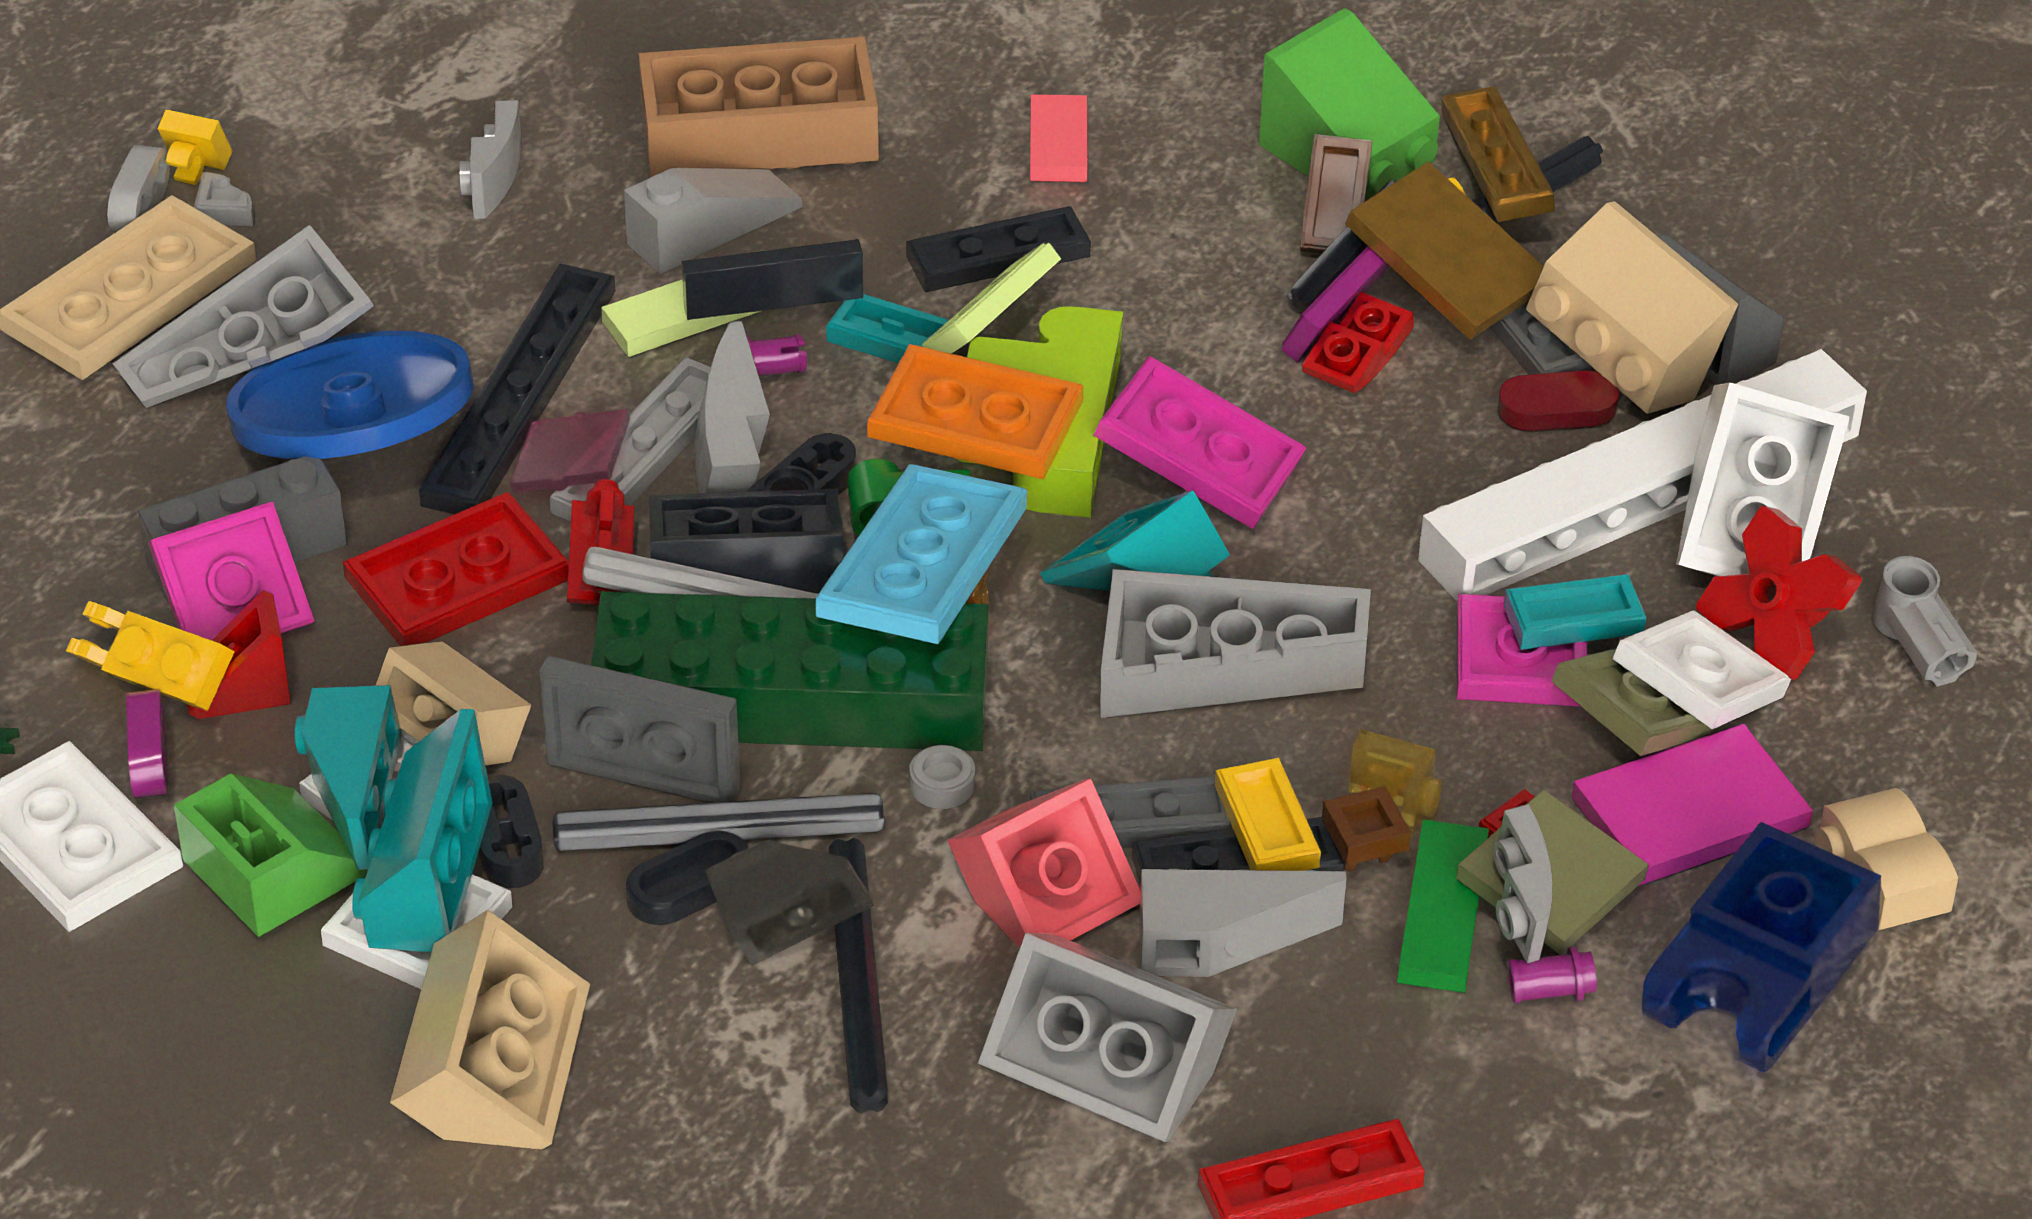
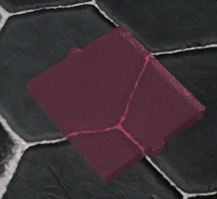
M622 409L592 414L578 412L570 417L532 421L510 481L513 493L552 488L562 491L568 486L596 483L602 479L610 480L630 422L628 410Z

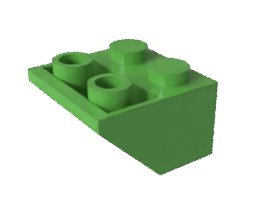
M230 773L174 804L183 861L258 937L356 882L358 878H363L367 875L368 869H357L340 833L294 788Z

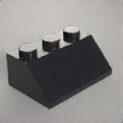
M838 488L649 495L651 559L819 594L844 558Z

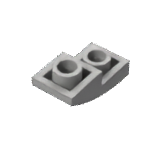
M518 100L495 101V124L484 125V137H471L470 161H460L461 196L472 195L474 219L486 218L499 205L516 176L522 149Z
M1527 804L1504 811L1499 839L1493 844V857L1500 876L1505 880L1502 898L1496 904V915L1500 929L1508 940H1515L1526 962L1531 963L1540 960L1552 903V874L1543 834L1530 805Z

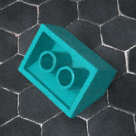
M460 709L407 750L404 754L397 779H389L386 784L384 793L385 818L382 827L374 828L371 832L368 846L369 869L366 878L357 879L352 898L353 915L355 919H362L369 948L432 952L435 942L456 930L493 804L474 709Z

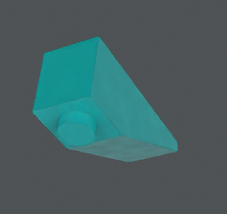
M390 685L312 688L306 714L299 715L295 723L297 752L299 755H307L313 782L357 869H369V839L374 828H381L384 815L385 788L388 780L392 779L402 736Z

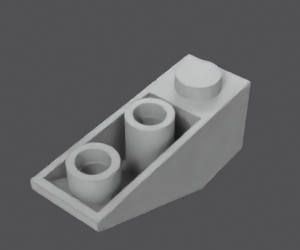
M1141 869L1139 911L1141 970L1156 976L1210 977L1340 926L1343 922L1346 871Z

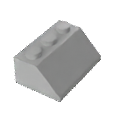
M1025 933L978 1064L1163 1142H1169L1212 1077L1237 1008L1053 933Z

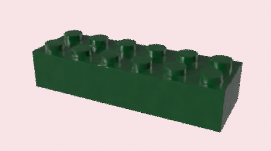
M601 591L591 666L737 699L738 743L926 749L937 745H947L963 751H983L988 664V604L965 603L939 644L816 617V598Z

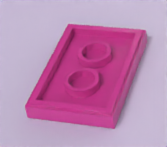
M1148 356L1100 420L1093 435L1185 490H1194L1197 497L1252 529L1260 521L1299 464L1307 449L1299 442L1151 356Z
M1745 724L1576 780L1573 783L1572 790L1573 800L1594 826L1649 864L1646 878L1638 886L1810 827L1813 814L1812 808Z

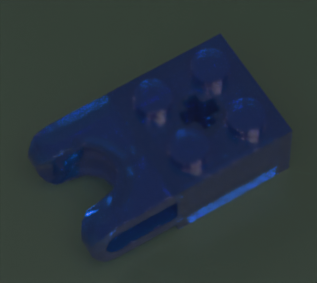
M1760 822L1691 907L1689 921L1656 960L1646 975L1642 995L1643 1016L1666 1027L1677 1028L1696 1011L1716 1008L1732 1012L1738 1017L1736 1036L1739 1052L1735 1060L1760 1072L1768 1071L1877 932L1879 927L1881 875Z

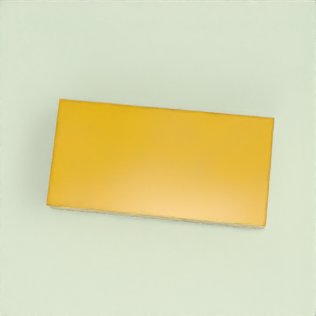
M1279 758L1216 770L1215 788L1250 870L1306 871L1320 867L1321 851Z

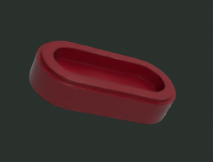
M1595 371L1519 375L1508 379L1502 384L1499 391L1497 410L1500 418L1506 424L1523 431L1599 426L1609 422L1615 416L1619 389L1599 372Z

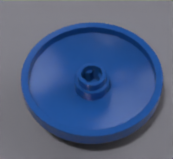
M417 331L365 332L330 338L319 344L256 367L234 385L228 394L226 409L232 435L238 443L251 451L286 459H298L304 456L319 459L343 457L388 447L421 435L442 424L455 415L469 400L473 392L474 381L467 352L459 344L448 338Z

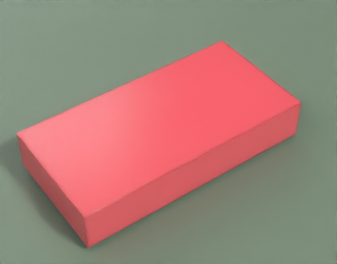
M1031 94L1030 181L1087 182V95Z

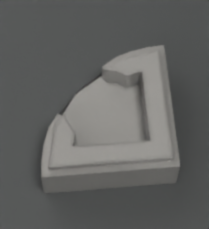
M203 172L194 208L223 225L253 226L254 216L250 195L231 185L230 178L224 175Z

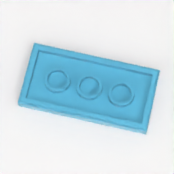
M909 464L816 597V617L939 644L1026 510L1027 489Z

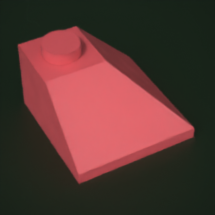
M1091 778L1002 811L947 840L974 901L1019 949L1025 933H1053L1071 941L1140 904V888Z

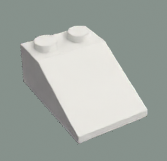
M1730 382L1714 385L1697 445L1676 565L1715 576L1750 574L1742 534L1761 506L1779 509L1802 528V561L1810 559L1850 417Z

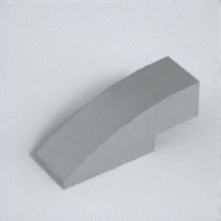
M742 321L730 322L718 344L698 414L694 445L696 479L700 494L746 492L755 484L761 464L758 454L760 453L770 413Z

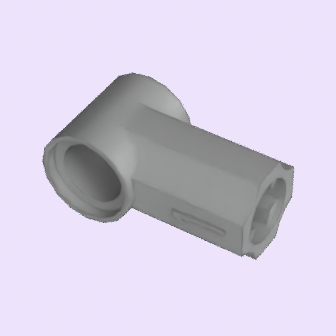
M1913 556L1897 557L1890 560L1884 567L1872 612L1873 623L1882 634L1899 640L1925 680L1933 681L1936 687L1955 682L1961 674L1974 666L1977 651L1938 595L1940 584L1938 571L1929 562Z

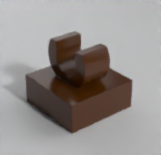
M1386 786L1323 801L1322 821L1341 854L1344 866L1348 872L1356 870L1357 863L1378 858L1381 864L1388 862L1392 854L1409 850L1411 831Z

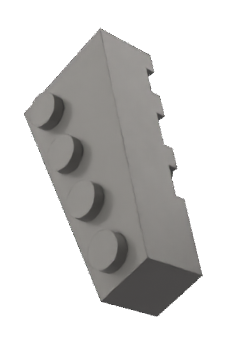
M1113 569L1101 664L1100 718L1363 688L1371 589Z

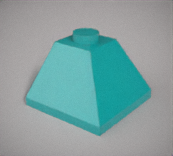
M1194 490L1124 512L1039 573L1047 584L1110 591L1113 569L1214 577L1210 569L1230 556V553Z

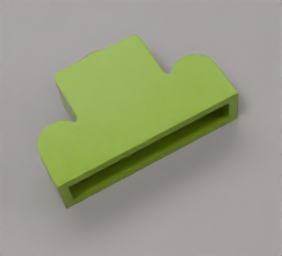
M1074 306L1058 307L1042 316L1039 322L1038 342L990 337H974L970 341L967 358L1083 385V402L1045 478L1040 479L1013 472V486L1027 489V510L1091 518L1105 446L1104 441L1093 435L1100 420L1112 406L1122 358L1123 311ZM956 459L960 462L973 463L965 460Z

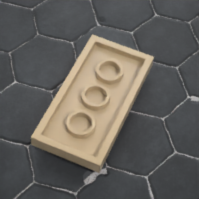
M171 195L1 308L0 330L79 379L84 380L257 261L254 242Z

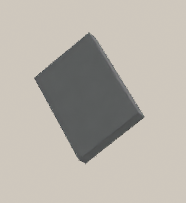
M547 656L539 671L547 764L706 802L737 800L740 793L737 699Z

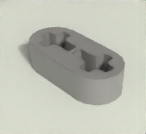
M139 144L131 148L109 195L107 216L109 228L112 232L119 231L161 202L168 186L170 165L166 163L168 154L166 148Z

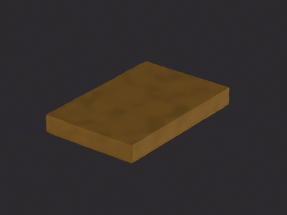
M1429 161L1351 210L1345 223L1347 227L1470 340L1528 302L1544 267Z

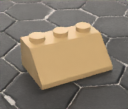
M1613 201L1606 203L1546 261L1526 310L1648 414L1694 401L1738 303L1618 203Z
M486 910L433 945L390 1103L443 1140L541 1150L552 1144L590 983L491 911Z

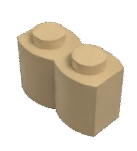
M1893 788L1824 806L1820 828L1815 832V847L1819 859L1824 866L1832 867L1838 877L1845 882V892L1851 908L1858 914L1862 913L1875 929L1882 930L1952 911L1958 883L1955 868L1942 845L1936 838L1927 833L1916 807L1904 792L1898 788Z

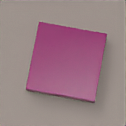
M273 501L161 536L148 542L178 629L212 640L262 590L274 595L281 634L315 622Z
M1458 594L1456 608L1458 700L1580 706L1551 680L1558 663L1587 656L1586 641L1520 649L1504 608L1505 596Z

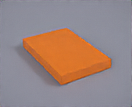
M909 344L867 421V437L1044 479L1083 402V385Z

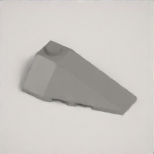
M309 225L112 364L144 407L148 408L324 342L370 310L374 305L316 231Z

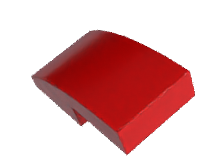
M1360 292L1340 324L1330 321L1303 362L1302 372L1352 393H1357L1385 367L1414 328L1413 312Z

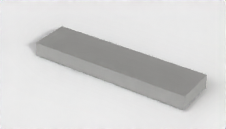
M685 357L550 496L551 513L571 521L572 500L586 501L588 491L594 487L597 481L602 479L615 481L619 489L624 493V505H631L695 438L698 414L711 367Z

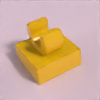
M165 110L157 129L168 149L167 165L177 167L173 177L174 180L197 185L202 177L204 166L225 170L233 151L220 122L214 119Z

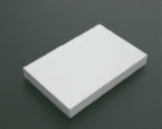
M70 741L0 778V861L68 932L183 867L181 851Z

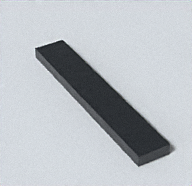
M559 264L419 490L421 507L457 514L492 498L601 317V307L608 305L616 292L615 276Z

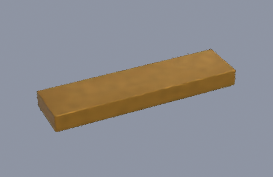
M1492 86L1441 97L1442 115L1497 221L1502 222L1554 212V193L1497 88Z

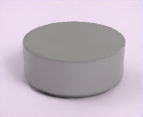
M947 745L928 747L917 753L910 763V791L917 801L928 807L948 809L959 806L966 802L974 792L975 764L972 758L959 748Z

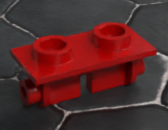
M602 479L597 481L594 487L588 491L586 501L572 500L567 602L599 605L601 591L622 592L589 585L582 579L585 556L591 547L595 546L633 555L634 506L624 505V493L613 480Z

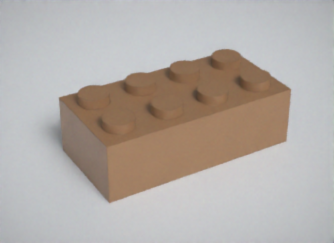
M865 37L638 53L641 109L650 178L670 168L795 169L801 166L850 165L857 162L879 161L878 103Z

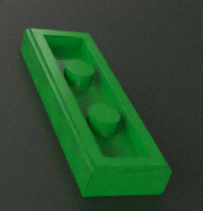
M1423 819L1397 983L1465 993L1479 895L1457 880L1456 876L1459 863L1488 839V828Z

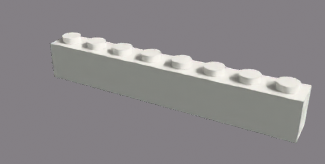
M1822 349L1799 359L1790 360L1775 369L1751 379L1736 383L1737 385L1849 416L1843 442L1859 435L1867 390ZM1711 395L1692 401L1679 409L1650 421L1641 422L1624 432L1600 442H1593L1583 449L1552 462L1543 463L1535 469L1504 482L1490 485L1480 492L1449 505L1440 506L1434 511L1423 515L1418 561L1457 601L1458 594L1488 595L1686 510L1697 445Z

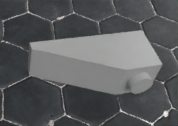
M670 168L624 190L627 245L659 274L681 265L682 261L692 260L802 208V198L769 169Z

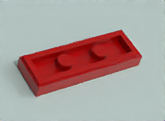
M1399 1118L1200 1168L1198 1171V1187L1213 1219H1301L1421 1188L1424 1183L1425 1170Z

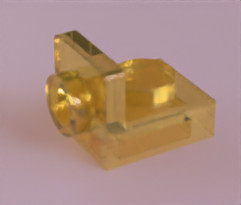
M1360 729L1352 747L1349 792L1357 793L1386 786L1395 804L1403 807L1402 817L1410 829L1411 837L1413 838L1422 816L1433 818L1440 801L1443 779L1434 777L1436 750Z

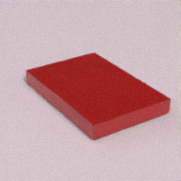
M506 492L343 561L345 579L400 646L427 643L567 582L569 561L509 492Z

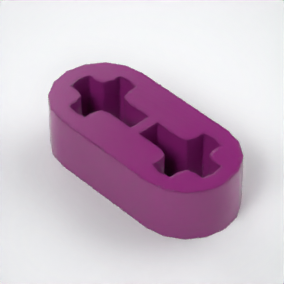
M156 689L127 692V749L133 797L144 798L168 795L166 727L161 691Z

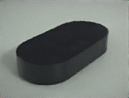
M721 831L709 832L638 865L630 872L626 881L627 905L630 912L642 922L652 925H666L677 922L740 891L751 878L750 848L742 838L732 833Z

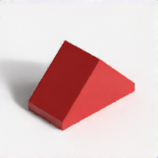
M262 590L211 640L235 652L208 711L187 704L189 715L203 719L291 704L274 595Z

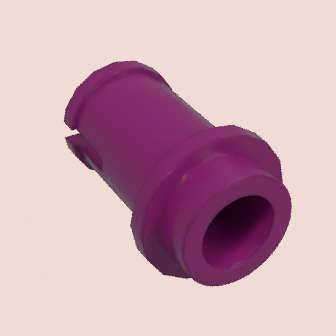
M801 334L751 341L748 335H746L758 376L790 372L803 373L806 371V351L799 352V347L805 346Z
M1576 946L1568 947L1567 954L1540 957V960L1527 963L1526 960L1516 961V959H1511L1507 962L1509 989L1513 1003L1573 995L1575 1001H1583L1584 994L1594 993L1597 990L1596 970L1591 951L1579 953Z

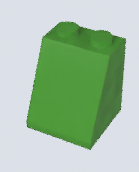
M1343 8L1264 55L1259 145L1307 177H1309L1314 134L1372 140L1365 201L1375 196L1388 181H1398L1428 161L1430 163L1435 161L1438 151L1437 138L1440 115L1354 13L1348 9Z

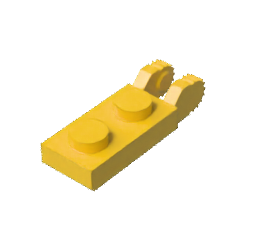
M88 601L83 615L89 618L90 622L106 629L113 628L118 630V633L109 652L88 640H78L75 638H71L66 652L102 667V671L118 679L148 690L160 689L161 694L208 711L235 651L220 643L127 611L126 615L109 607Z

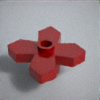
M1761 506L1742 534L1750 574L1715 576L1698 600L1696 609L1721 630L1733 632L1754 625L1755 653L1794 681L1815 653L1810 628L1822 621L1829 611L1844 610L1860 586L1862 577L1837 556L1823 554L1802 561V528L1779 509Z

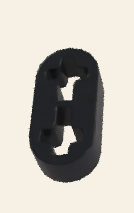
M491 775L488 776L493 804L478 853L484 873L489 881L504 888H521L533 883L540 877L544 869L541 835L528 792L523 783L511 776ZM503 805L504 810L508 812V817L497 819L493 806ZM514 844L519 857L509 858L503 846Z

